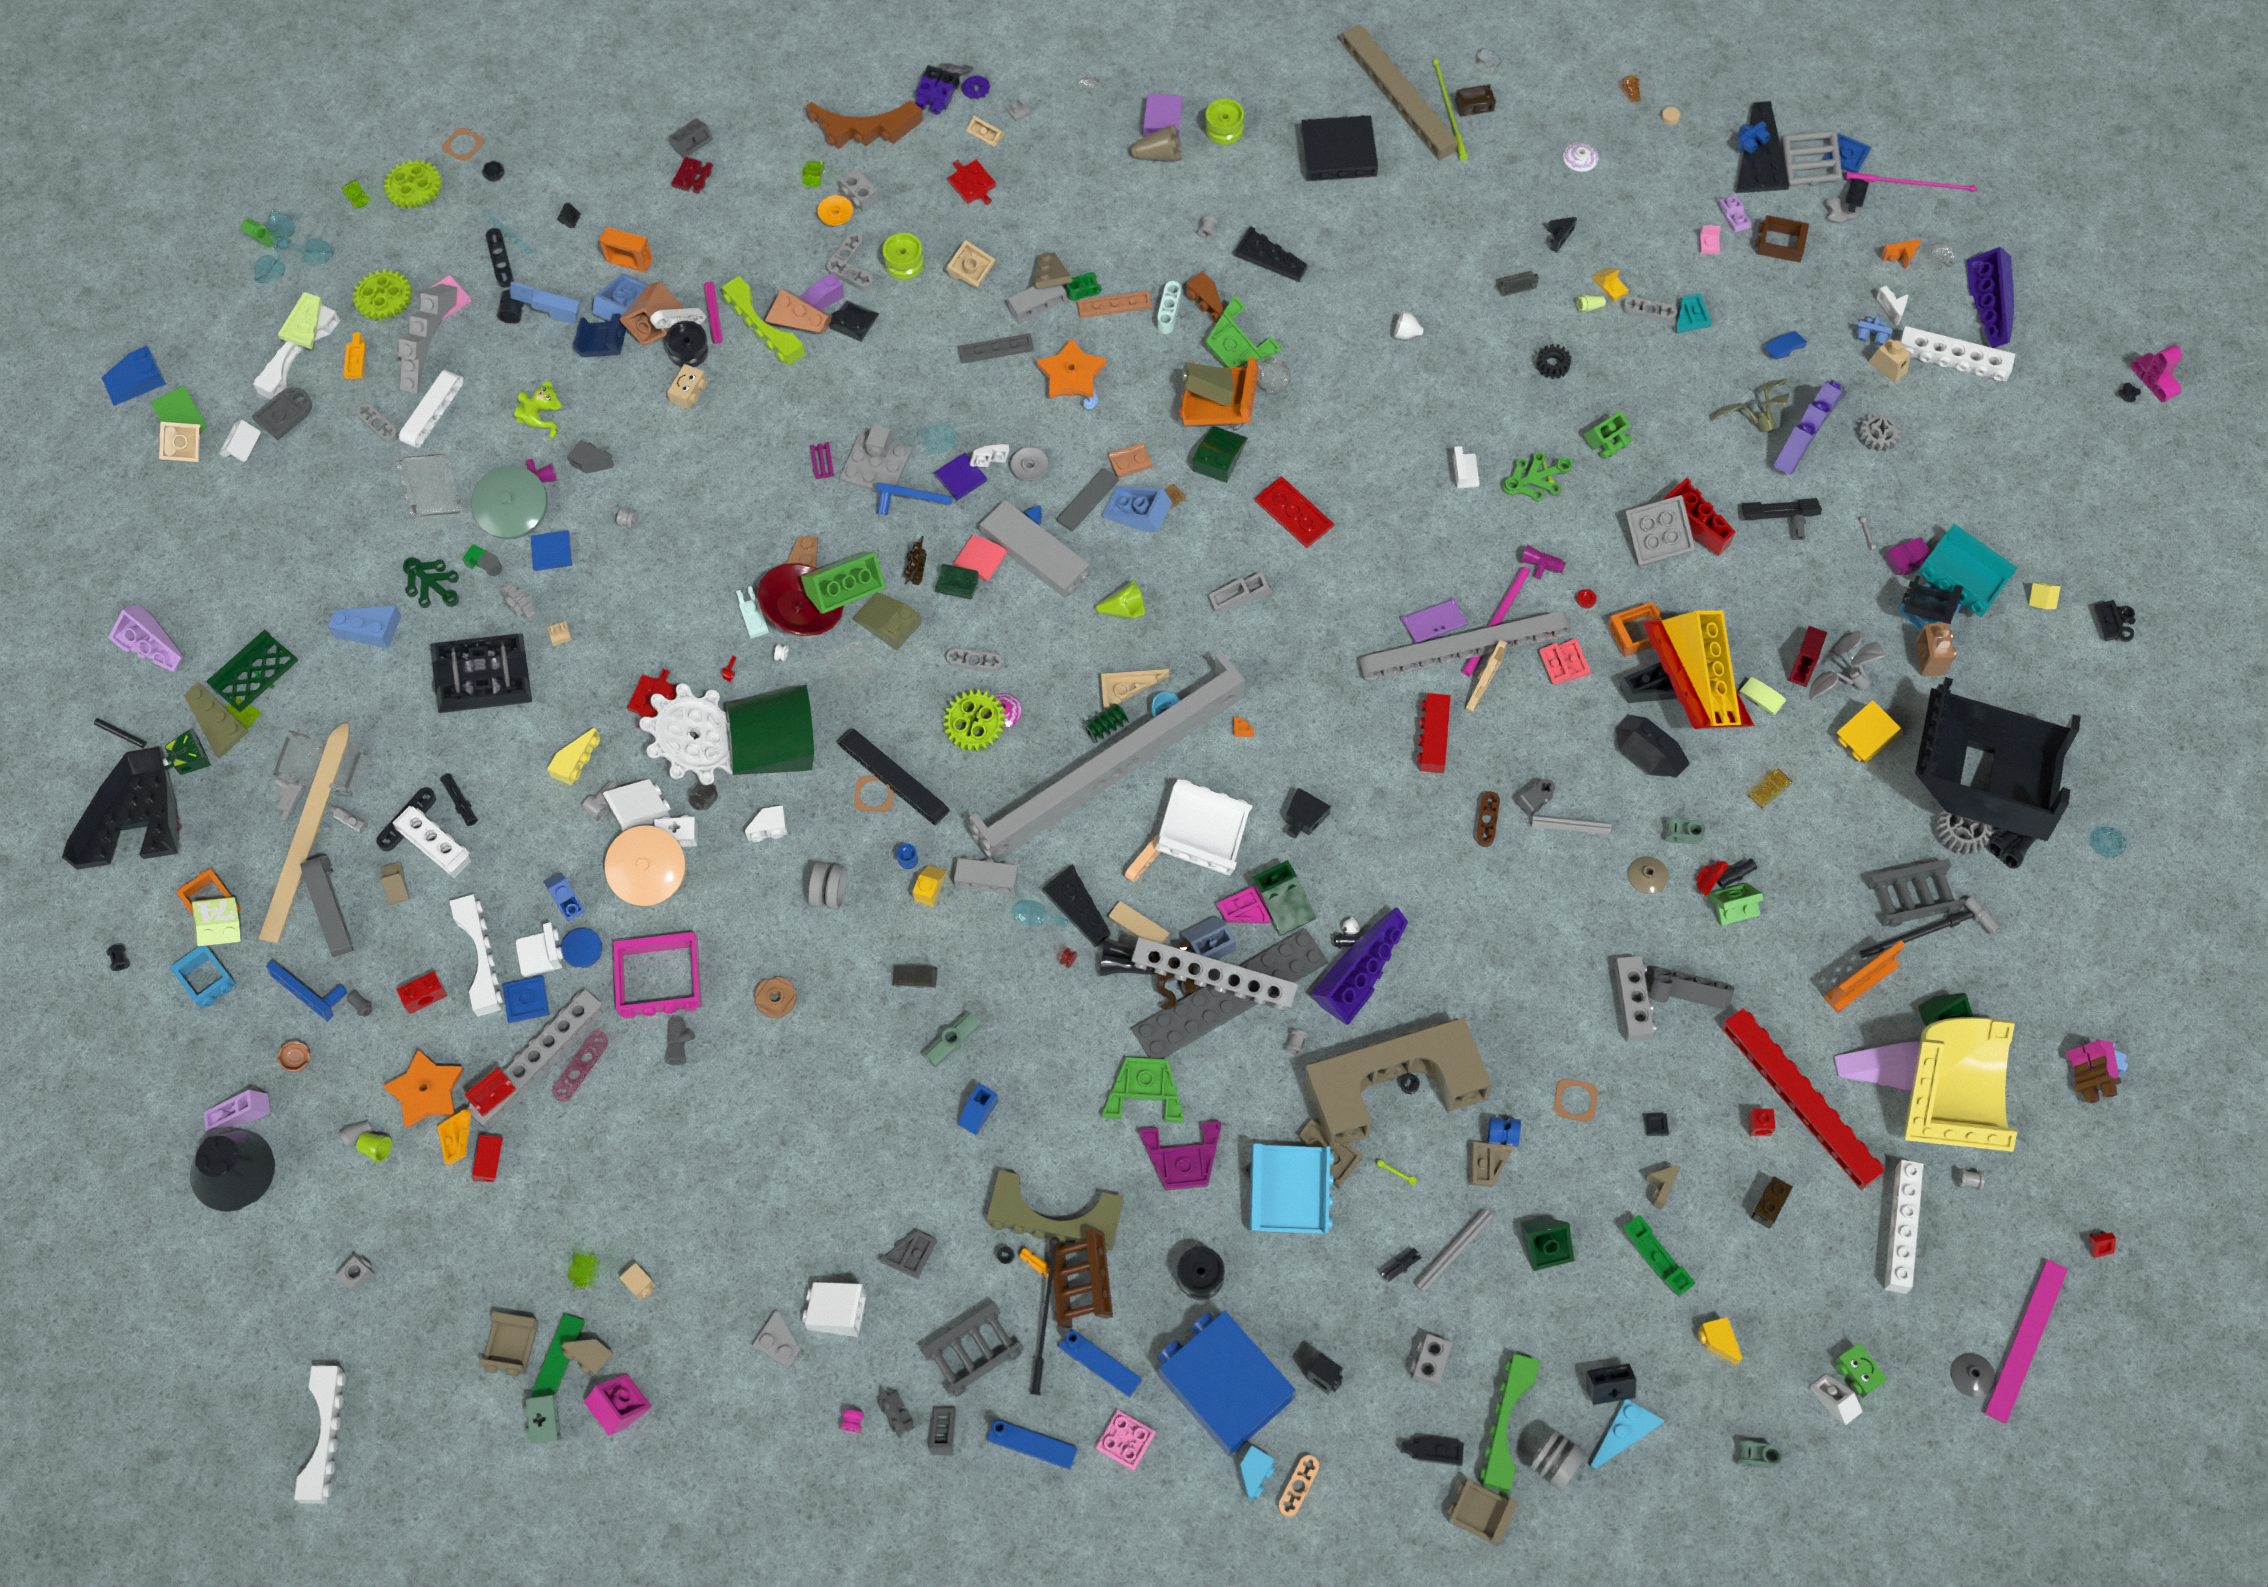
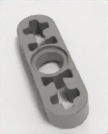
M1635 297L1627 298L1623 306L1624 312L1628 315L1666 323L1673 322L1677 315V309L1673 305ZM1651 307L1655 312L1648 313L1645 309Z
M368 403L358 406L356 412L359 419L383 442L390 444L398 439L395 427L373 406ZM363 412H369L371 417L369 418L368 415ZM375 421H382L380 426H373ZM386 429V431L390 434L392 433V435H386L384 430Z
M954 648L949 650L946 655L948 665L953 668L996 673L1002 668V659L995 653ZM955 655H958L956 661H953L952 658H954ZM972 657H977L980 659V662L973 665L969 663V660ZM983 658L986 659L985 665H983ZM993 660H996L995 665L991 666L990 663H992Z

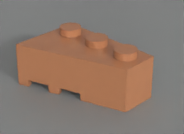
M781 289L765 321L825 333L832 321V315L793 292Z

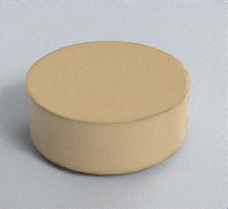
M1674 107L1664 109L1662 114L1663 122L1668 125L1678 123L1680 111Z

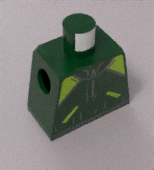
M192 728L165 745L168 757L163 759L166 770L174 767L180 775L211 766L202 743Z

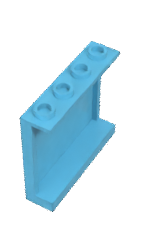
M1251 1145L1249 1231L1308 1234L1329 1233V1229H1332V1216H1329V1208L1333 1206V1196L1329 1195V1186H1333V1173H1330V1165H1333L1334 1154L1330 1152V1147Z

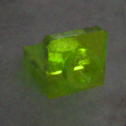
M807 161L802 170L803 186L821 187V176L825 170V162Z

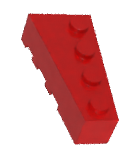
M1687 477L1664 497V500L1680 495L1683 496L1693 538L1719 556L1730 546L1736 532L1721 515H1717L1713 510V505L1710 502L1707 503L1702 498V493L1698 488L1695 489L1691 485V481Z

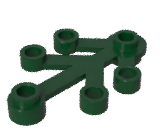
M410 557L404 561L403 570L408 575V584L405 592L409 597H415L418 594V589L415 586L416 575L421 579V592L418 599L420 607L428 608L431 605L429 586L442 597L446 606L453 607L458 604L459 597L454 590L444 589L436 582L448 580L450 583L457 582L459 575L456 571L451 570L444 573L429 574L423 571L435 569L437 572H443L446 569V564L443 560L421 562L417 558ZM439 564H443L442 567L437 568ZM415 589L414 592L409 593V590ZM423 600H428L425 604H422Z

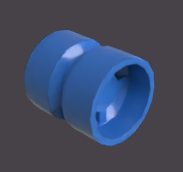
M1490 1116L1488 1143L1500 1145L1502 1142H1505L1509 1146H1518L1521 1119L1508 1118L1507 1121H1504L1502 1117Z

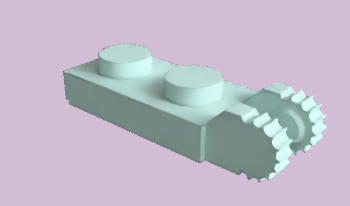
M751 586L747 590L751 597L750 601L744 602V597L740 590L736 591L749 636L752 639L767 634L769 631L758 599L755 598Z

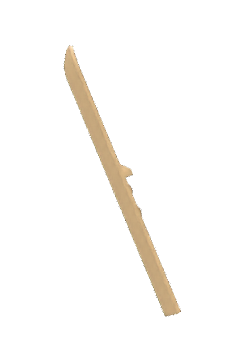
M343 723L334 729L327 740L259 940L277 944L280 941L303 875L300 864L308 861L316 835L320 834L322 830L320 823L349 741L348 723Z

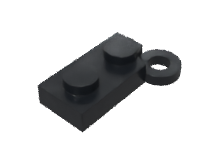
M2114 600L2094 605L2105 641L2119 638L2123 642H2129L2133 639L2134 630L2131 627L2123 626ZM2127 631L2130 633V635L2128 637H2125L2122 635V633Z

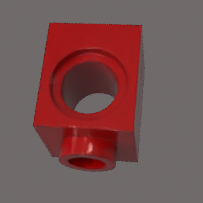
M1774 1109L1751 1110L1748 1115L1750 1136H1772L1776 1130Z

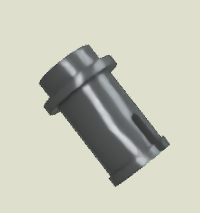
M1795 515L1790 521L1793 525V540H1800V536L1804 540V524H1806V519L1802 515Z
M357 991L348 996L347 1001L357 1010L359 1016L366 1017L372 1012V1004L366 1002Z

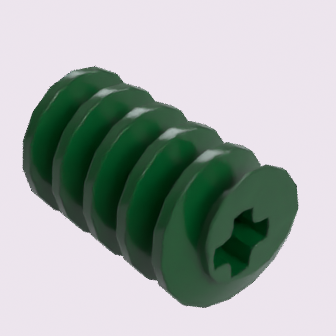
M1114 703L1111 708L1107 707L1105 712L1101 711L1098 716L1094 715L1092 720H1086L1085 728L1092 741L1097 743V736L1104 739L1103 732L1110 735V728L1117 731L1116 724L1123 727V720L1129 723V720L1124 710Z

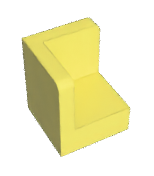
M2033 583L2029 605L2042 609H2056L2061 586Z

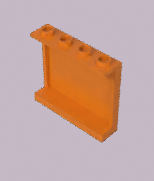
M1249 358L1247 367L1227 368L1232 369L1234 387L1230 407L1186 390L1184 383L1185 394H1182L1183 406L1179 409L1180 418H1183L1184 425L1251 423L1259 374L1256 358Z

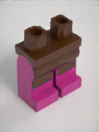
M2097 1040L2066 1051L2068 1060L2072 1061L2075 1073L2074 1080L2077 1084L2075 1085L2076 1091L2083 1093L2085 1102H2099L2098 1091L2100 1090L2103 1097L2117 1096L2116 1085L2121 1084V1079L2118 1077V1067L2112 1042Z

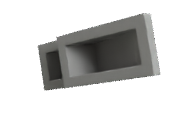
M1260 572L1246 580L1242 577L1209 594L1215 611L1218 612L1258 600L1273 592L1263 572Z

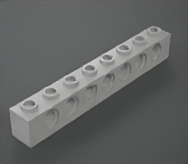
M1140 937L1137 938L1131 962L1135 963L1134 967L1146 970L1147 966L1155 968L1154 973L1166 976L1167 972L1175 974V979L1186 982V979L1189 978L1195 980V985L1206 987V984L1213 985L1215 991L1226 993V990L1234 992L1233 996L1245 999L1247 995L1254 998L1253 1002L1265 1005L1266 1001L1274 1003V1008L1284 1011L1286 1007H1292L1298 985L1290 981ZM1156 951L1159 954L1160 959L1157 963L1149 961L1148 955L1150 952ZM1171 957H1176L1179 960L1178 968L1172 969L1169 967L1168 961ZM1191 963H1196L1199 966V972L1196 975H1192L1188 971ZM1211 969H1216L1219 972V977L1215 981L1210 980L1208 977V972ZM1232 974L1236 975L1239 979V983L1234 987L1228 983V978ZM1252 980L1256 981L1259 985L1256 992H1251L1248 989V983ZM1271 986H1275L1278 989V995L1275 998H1271L1268 995V989Z
M587 990L578 993L573 998L572 1003L567 1008H563L559 1012L558 1017L552 1023L547 1024L537 1038L531 1040L528 1048L523 1053H519L508 1068H504L501 1071L512 1083L516 1091L484 1117L470 1103L466 1110H471V1117L489 1131L606 1012L603 1004ZM579 1011H584L582 1016L576 1017ZM564 1026H570L567 1031L561 1032ZM555 1041L552 1046L546 1047L548 1042ZM540 1056L536 1062H531L533 1057ZM520 1071H525L523 1076L516 1077Z

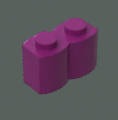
M1916 538L1906 544H1900L1889 549L1885 558L1896 575H1908L1914 569L1922 566L1931 554V551L1922 538Z

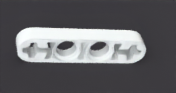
M700 308L659 310L651 316L650 321L657 329L670 328L677 322L685 320L701 324L706 319V315Z

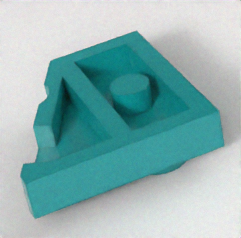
M1701 294L1684 296L1681 302L1676 333L1711 327L1712 322Z

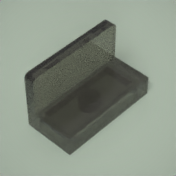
M1532 271L1498 278L1496 283L1502 297L1536 289L1539 276L1538 274H1532Z

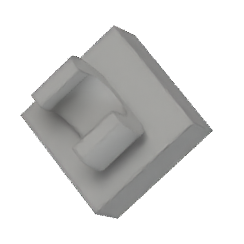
M1022 99L1006 107L1007 112L1015 122L1031 115V111Z

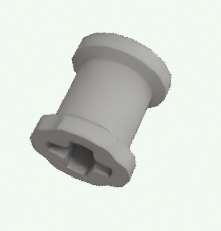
M1205 215L1202 218L1203 224L1199 228L1198 234L1202 238L1212 239L1218 220L1211 215Z
M1293 1029L1291 1032L1292 1038L1290 1044L1286 1047V1051L1296 1056H1302L1304 1054L1305 1042L1309 1039V1034Z
M1964 1168L1960 1169L1958 1176L1960 1188L1971 1186L1977 1187L1978 1190L1983 1189L1985 1183L1984 1171L1976 1173L1968 1172Z

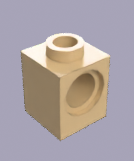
M636 1263L619 1277L639 1301L642 1298L649 1297L656 1286Z

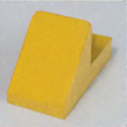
M1604 268L1592 275L1591 278L1615 302L1627 295L1629 290L1618 279L1619 269Z

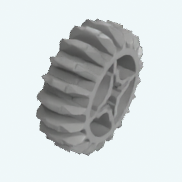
M1942 811L1937 819L1936 831L1939 832L1938 838H1944L1942 845L1948 843V850H1951L1953 847L1956 848V854L1961 850L1964 855L1968 854L1969 851L1972 854L1976 853L1977 850L1981 851L1988 844L1992 836L1991 830L1993 826L1946 811ZM1954 817L1956 820L1954 822L1955 825L1950 827V819ZM1978 829L1979 837L1975 839L1973 836L1974 831Z

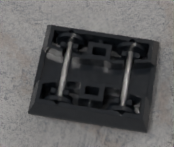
M523 634L430 644L438 713L532 702ZM488 651H493L495 654L488 655ZM469 653V657L463 658L465 654Z

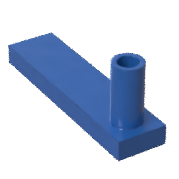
M878 482L876 489L881 491L877 513L888 515L892 493L950 505L953 500V496Z
M271 961L266 965L268 973L273 979L327 1022L333 1017L331 1008L347 994V991L341 985H338L321 1000L275 962Z
M1072 1329L1058 1346L1059 1349L1128 1398L1132 1396L1142 1381V1378Z
M994 1419L987 1438L988 1442L1071 1470L1078 1450L1077 1447Z

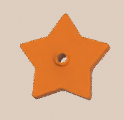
M1073 339L1066 344L1058 355L1037 360V366L1050 379V399L1061 395L1074 396L1079 394L1093 398L1094 377L1107 364L1106 358L1084 354Z
M417 1051L407 1073L384 1085V1089L401 1102L404 1126L410 1128L426 1117L434 1115L453 1117L456 1115L452 1094L464 1070L461 1066H436L421 1051Z

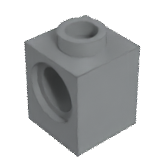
M353 1256L337 1273L336 1277L357 1294L374 1274L369 1270L372 1266L362 1258L359 1261ZM356 1270H361L359 1276L352 1277Z

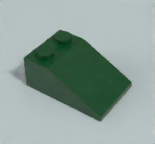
M1213 426L1200 443L1193 457L1192 471L1227 483L1248 437Z

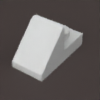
M1886 285L1880 288L1876 299L1893 323L1898 325L1909 295L1907 294L1896 299L1894 293Z

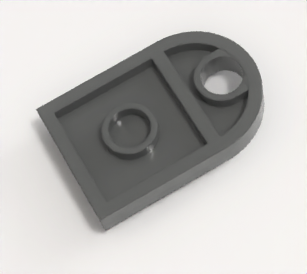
M296 387L287 388L278 393L251 417L278 441L308 416L312 409V401L308 393L303 389ZM298 397H304L300 402L295 401Z

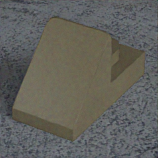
M401 862L380 867L383 877L380 880L389 904L392 905L409 900Z
M1679 1166L1666 1168L1647 1176L1646 1181L1658 1186L1652 1199L1656 1200L1653 1205L1660 1210L1663 1208L1679 1172Z

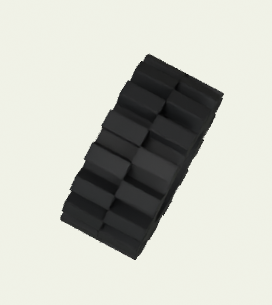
M1550 344V348L1546 345L1544 349L1540 350L1536 366L1541 375L1545 373V378L1551 376V379H1554L1556 376L1557 379H1560L1561 375L1564 377L1568 373L1571 355H1569L1570 352L1568 350L1565 351L1566 348L1564 346L1559 348L1560 345L1558 344L1556 347H1554V344ZM1549 358H1556L1560 360L1561 364L1551 365L1547 360Z

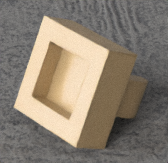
M566 621L547 627L553 646L572 640Z

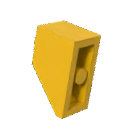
M928 865L920 873L913 889L914 901L934 907L947 870Z
M1728 1317L1701 1325L1698 1337L1701 1344H1705L1708 1351L1734 1365L1739 1364L1743 1360Z

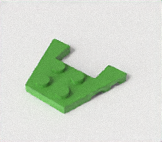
M1236 295L1233 296L1205 342L1207 347L1226 368L1241 367L1248 364L1249 358L1260 360L1282 350L1272 337L1257 348L1238 327L1233 319L1243 312L1246 307Z
M1126 1057L1115 1087L1103 1110L1102 1118L1121 1119L1123 1099L1166 1101L1165 1122L1184 1123V1115L1169 1061L1164 1059Z

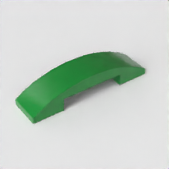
M1640 1214L1623 1227L1626 1235L1641 1257L1678 1297L1696 1284L1682 1266L1679 1267L1652 1234L1653 1230Z

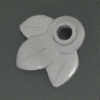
M1844 194L1840 198L1832 197L1826 200V204L1833 210L1829 214L1828 219L1834 222L1853 221L1859 217L1860 209L1857 206L1855 213L1849 212V204L1844 203L1846 198Z

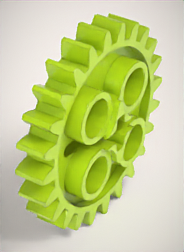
M416 158L415 162H412L411 159L408 160V163L402 161L401 166L395 164L396 169L390 168L391 174H386L387 179L384 180L385 185L383 187L390 202H394L395 206L400 205L401 209L407 206L408 210L412 206L417 210L418 205L424 208V203L431 204L430 199L436 200L435 194L440 195L439 189H442L441 183H443L436 166H432L431 162L426 164L424 159L419 163L418 158Z
M385 269L382 270V273L376 270L374 275L369 272L370 277L362 276L364 281H357L359 286L354 287L356 292L352 293L354 297L352 300L357 311L360 312L361 316L365 315L366 319L371 317L373 321L379 318L380 322L383 321V318L390 321V316L396 319V313L403 314L402 309H408L406 304L412 303L410 298H413L411 293L413 290L409 280H406L405 275H400L399 271L394 274L392 269L388 273Z
M978 689L976 694L970 690L968 696L965 692H962L963 698L955 696L957 702L950 701L952 708L945 709L949 715L943 716L948 721L943 723V726L948 728L945 731L946 735H950L948 739L951 742L955 741L954 745L956 747L961 745L963 751L968 747L970 753H972L974 748H976L978 753L981 747L988 750L987 744L994 747L993 740L1000 741L998 734L1005 733L1001 727L1007 726L1002 721L1007 719V716L1002 714L1005 709L1000 707L1001 702L999 700L995 701L996 697L994 695L989 697L988 691L982 695L980 689ZM969 706H974L973 711L966 712ZM992 712V716L989 719H984L986 713ZM966 723V727L963 730H958L960 724ZM984 730L982 736L976 737L977 731Z

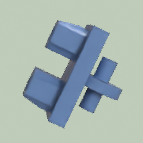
M1876 314L1875 319L1868 317L1866 322L1859 321L1856 327V331H1858L1857 340L1867 342L1869 334L1876 335L1874 344L1882 346L1887 338L1890 337L1892 328L1885 327L1886 321L1879 320L1880 314Z

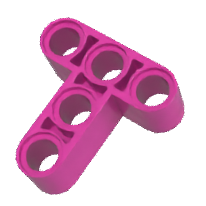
M2171 345L2156 353L2155 356L2150 352L2131 362L2132 370L2136 371L2135 373L2145 385L2148 384L2147 387L2157 398H2160V402H2166L2181 393L2180 384L2172 376L2173 371L2182 358V352L2177 345Z

